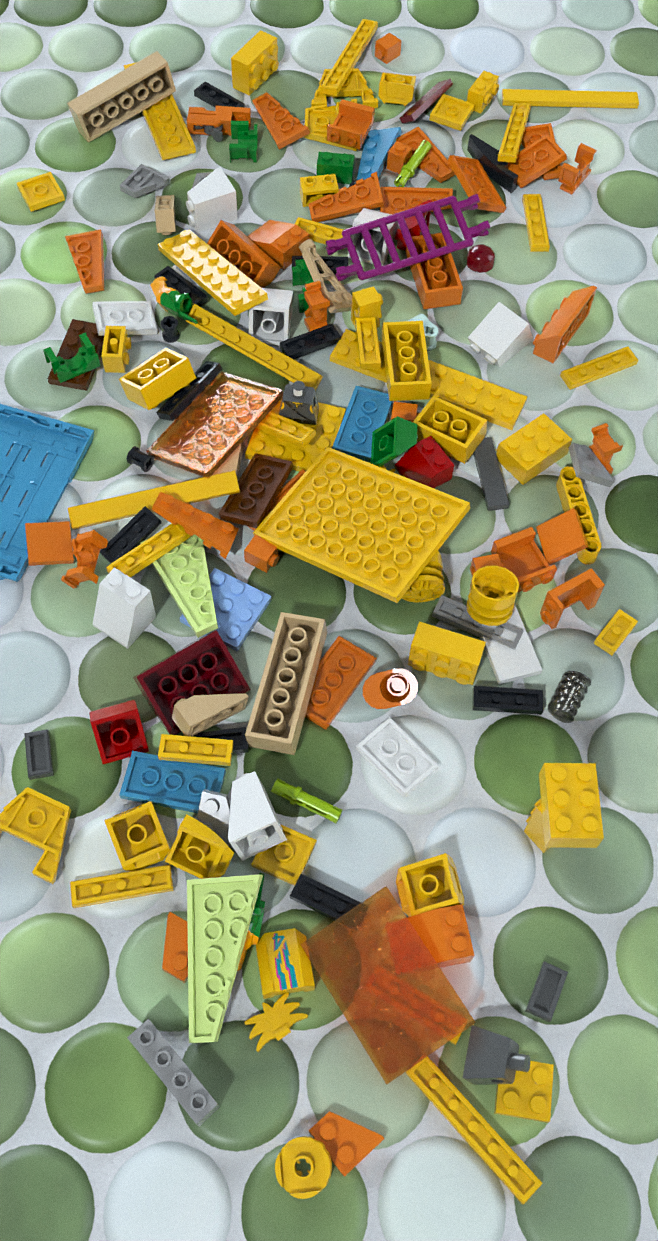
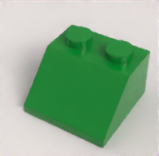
M319 152L317 176L335 174L337 183L350 184L353 180L355 155Z
M397 416L372 432L371 464L380 467L415 445L418 438L417 424Z

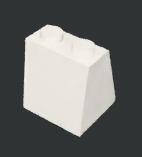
M221 167L215 169L187 192L188 222L191 227L195 228L197 233L217 227L220 220L228 223L238 220L236 190Z
M363 208L353 221L352 227L392 214ZM397 221L387 224L393 241L397 231ZM377 227L369 230L380 262L384 266L389 251L381 230ZM362 233L352 235L351 238L359 260L373 264Z
M262 288L267 292L268 300L249 309V334L266 344L280 345V342L289 339L294 291Z
M498 302L469 335L468 340L470 342L469 347L475 353L479 354L480 352L485 356L484 359L489 364L493 365L495 363L501 367L533 340L529 323Z
M114 567L99 584L93 626L128 649L156 618L150 590Z
M255 771L243 774L232 782L228 840L242 861L287 840L268 794Z

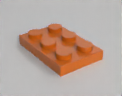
M547 134L518 152L516 163L508 162V169L518 175L517 185L523 188L567 160V156Z

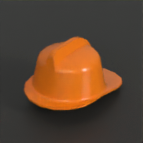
M391 669L375 673L363 685L365 701L376 709H387L405 705L411 702L418 692V682L415 676L405 669Z

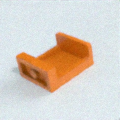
M342 99L339 103V113L333 125L329 124L327 126V141L360 150L374 123L375 108Z
M532 527L494 541L491 554H498L500 561L504 562L505 568L513 572L519 582L518 592H527L538 584L549 583L553 580L557 570L555 565L549 566L534 541L536 532Z
M590 568L547 592L540 611L541 619L551 629H554L558 625L563 610L576 602L581 601L586 609L590 610L595 607L605 584L593 569Z

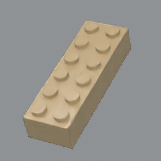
M156 51L67 104L79 133L89 143L176 92L168 62Z
M281 612L245 733L249 747L295 755L327 636L325 619Z

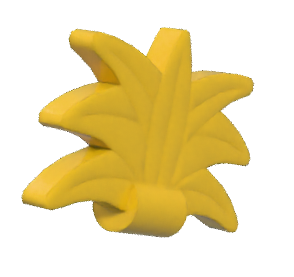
M289 993L282 995L273 1007L263 1002L264 1013L255 1015L244 1022L245 1025L255 1024L249 1035L250 1040L262 1034L257 1043V1052L269 1041L275 1038L277 1041L281 1040L291 1033L290 1028L293 1024L308 1018V1015L304 1013L291 1014L300 1006V1003L291 1002L285 1004Z

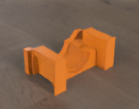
M583 143L578 146L575 162L579 163L577 168L565 162L561 166L558 179L559 182L563 183L560 186L561 190L571 195L591 173L589 166L597 150Z
M320 281L305 284L306 292H304V297L309 308L305 311L306 318H304V324L309 332L328 325L327 307L330 306V300L324 298L321 292Z
M605 423L592 428L591 431L594 435L593 445L589 446V448H591L611 475L613 468L609 463L613 453L621 451L623 445L619 446L617 442H614L609 435V425Z
M93 529L89 532L77 534V537L72 539L71 543L73 554L77 559V567L67 570L66 575L62 576L61 581L73 589L77 588L80 582L88 580L95 584L98 582L99 576L94 571L100 549L107 547L108 540Z

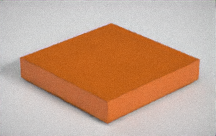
M574 508L536 526L543 553L549 565L588 548L578 512Z
M69 521L25 523L29 566L72 564L74 562Z

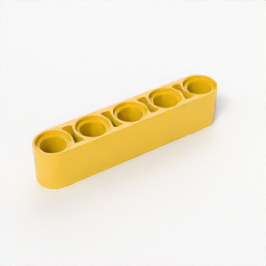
M567 466L561 469L556 488L564 513L573 508L578 512L588 548L576 554L581 563L590 565L597 559L601 549V542L581 479L576 477L573 467Z

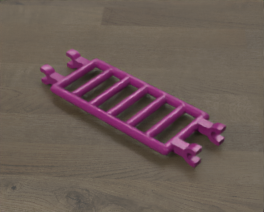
M472 195L468 199L459 202L455 196H450L344 229L342 231L343 238L326 241L328 255L347 248L353 263L350 266L336 268L338 281H343L356 274L359 280H366L471 247L474 244V237L486 236L489 234L488 229H490L488 220L468 228L463 216V211L478 209L477 203L480 202L478 195ZM451 205L465 240L454 243L441 207ZM432 210L447 245L438 249L435 247L422 214ZM416 217L429 252L418 255L405 222L406 218ZM396 221L411 256L400 260L387 227V224ZM377 227L381 230L393 263L384 266L380 262L369 230ZM362 233L375 267L365 272L351 238L352 235Z

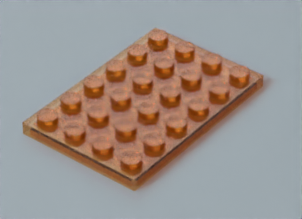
M221 372L146 452L147 454L154 455L156 460L209 479L283 397V391Z
M387 886L301 944L386 1085L476 1023Z

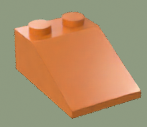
M269 220L247 237L284 270L292 264V256H302L299 246L309 239V233L296 224Z
M463 904L431 910L385 925L396 976L468 963L475 956Z

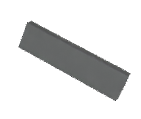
M487 437L482 440L473 453L487 510L508 509L509 501L491 437Z

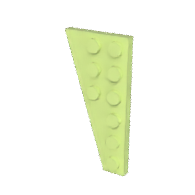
M194 534L157 559L152 565L197 638L218 629L203 540Z
M263 875L187 880L189 1043L218 1042Z

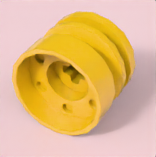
M437 551L406 591L402 599L415 603L428 602L439 598L445 592L442 556L439 551Z
M500 566L479 568L473 574L466 604L467 612L471 618L487 626H498L506 623L512 616L519 589L517 577L513 572Z

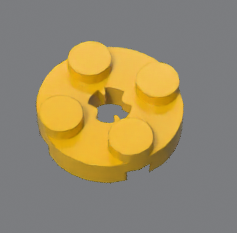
M308 1136L297 1137L286 1143L275 1162V1174L278 1183L291 1196L298 1199H307L317 1195L327 1186L332 1173V1161L323 1142ZM300 1159H306V1163L311 1165V1170L307 1171L309 1174L303 1176L302 1171L296 1168L297 1163H301Z

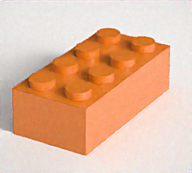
M442 233L431 234L436 249L447 246ZM423 235L412 237L418 255L429 252ZM406 248L407 258L411 257L408 248ZM451 253L410 265L423 309L459 305L461 303L463 286Z

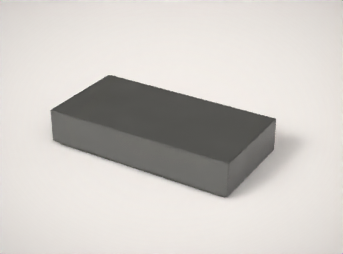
M49 730L24 733L29 780L54 776Z
M544 961L525 1011L547 1022H551L568 972Z

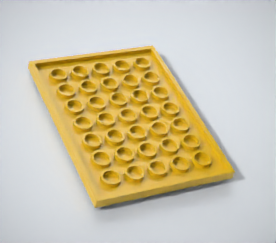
M327 447L255 529L253 535L260 536L283 552L398 603L471 508L470 503Z

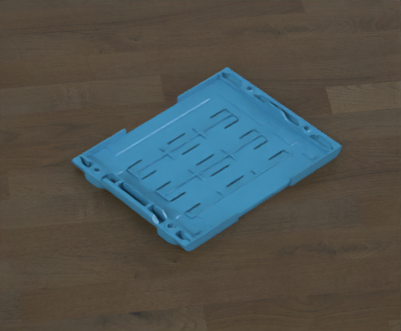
M0 404V580L9 579L18 582L22 578L28 566L25 523L49 521L68 483H71L93 441L94 430Z

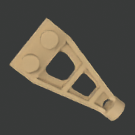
M308 239L299 246V249L302 252L313 281H320L321 292L324 298L330 300V306L327 307L329 312L351 311L352 295L347 292L316 252V245L313 240ZM324 281H329L336 291L329 292Z

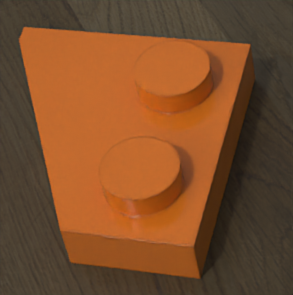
M169 912L162 969L183 983H186L188 979L187 921Z
M330 1111L309 1129V1133L314 1139L323 1142L330 1154L331 1161L344 1177L384 1140L382 1135Z

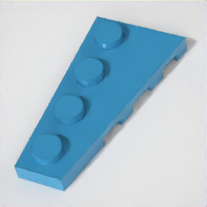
M401 127L369 131L364 142L357 180L362 178L365 180L376 171L377 176H380L384 168L383 163L388 157V151L396 142L397 137H400L402 134Z

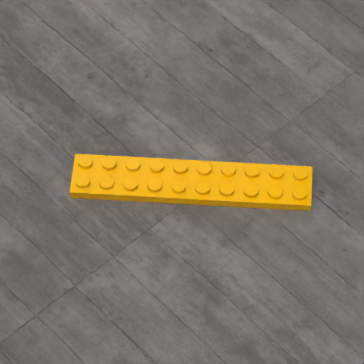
M346 329L341 336V340L338 341L332 351L330 361L387 383L382 342L378 341L381 368L361 369L357 333ZM428 360L432 382L430 399L434 395L482 417L488 422L513 430L527 401V396Z

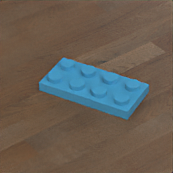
M355 386L332 449L371 463L372 432L386 423L393 401H389L388 394Z
M132 751L119 796L121 799L142 803L151 801L153 805L198 813L202 791L205 789L221 793L226 770L225 768L200 763L159 760L158 755Z

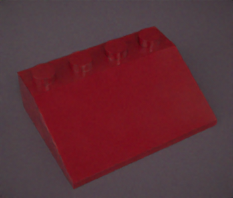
M217 630L209 632L133 677L143 696L169 735H177L182 732L172 719L174 705L179 700L188 699L194 695L243 694L251 690Z

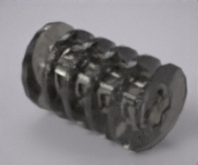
M577 671L565 672L548 704L547 709L549 713L563 723H572L574 721L573 716L577 715V709L581 707L580 701L584 700V694L588 692L587 687L591 685L590 678Z

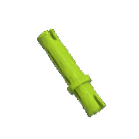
M423 140L407 164L402 166L400 174L394 180L396 187H404L407 181L414 176L416 168L432 148L430 142Z
M277 778L271 790L272 793L289 800L290 804L302 806L337 824L343 809L308 794L302 790V787H295Z

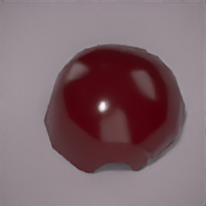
M479 244L469 249L467 267L472 271L479 273L488 272L494 266L495 253L491 247Z

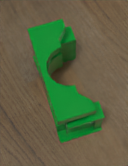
M231 120L232 139H238V144H229L230 163L231 159L239 160V158H247V160L252 158L253 162L257 163L258 124H254V130H249V120Z
M295 260L296 266L291 267L292 285H305L314 282L305 260ZM305 286L302 288L303 294H298L299 313H305L309 308L304 297V292H306Z
M86 332L79 335L82 347L79 348L76 356L71 359H63L60 356L56 357L51 347L43 349L47 364L51 362L54 374L57 373L60 383L100 367L95 346L90 342Z

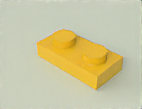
M619 609L595 639L594 644L613 656L638 621Z

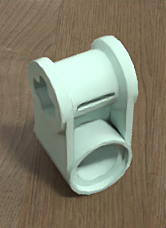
M419 314L408 320L423 321L427 351L435 349L437 346L436 336L438 335V328L424 314Z

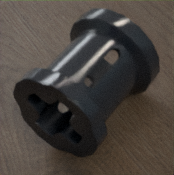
M173 316L164 317L160 322L161 328L164 330L162 332L163 340L168 343L176 342L180 338V333L177 330L178 320Z
M134 446L128 452L126 460L127 463L135 464L141 467L142 471L147 472L153 466L154 455H147Z

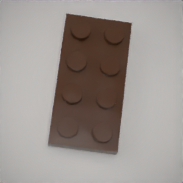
M72 319L57 357L71 359L76 356L79 348L82 347L79 335L86 332L90 342L95 346V351L100 360L104 336L98 335L96 323ZM96 368L62 383L59 382L57 373L54 374L53 369H51L47 378L48 383L87 391Z
M255 453L238 481L240 493L229 495L219 512L220 520L257 528L265 518L293 469L292 461Z

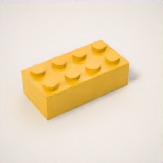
M423 321L383 322L382 347L389 401L430 399L432 382Z

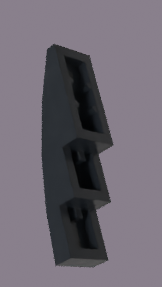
M471 134L467 150L472 158L479 160L491 179L512 193L516 190L518 175L508 169V162L498 161L499 150Z

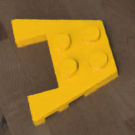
M353 68L337 96L320 93V87L331 69H325L320 79L318 90L315 92V97L311 101V107L327 105L326 97L353 98L361 96L362 105L378 108V99L374 98L371 88H368L367 81L359 68Z
M351 99V102L357 103V99ZM336 102L335 106L327 107L325 104L305 108V125L309 128L310 134L304 136V138L357 151L355 148L327 141V126L329 124L333 125L339 113L340 102Z
M27 787L3 808L4 811L0 813V835L4 831L44 850L32 874L54 884L71 809L69 806Z

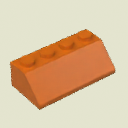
M220 220L207 242L210 247L261 288L271 284L281 268L240 229L226 221Z
M596 286L572 291L568 298L565 297L562 300L560 309H556L551 317V321L545 323L541 335H536L533 341V345H535L533 354L554 364L589 315L597 289Z

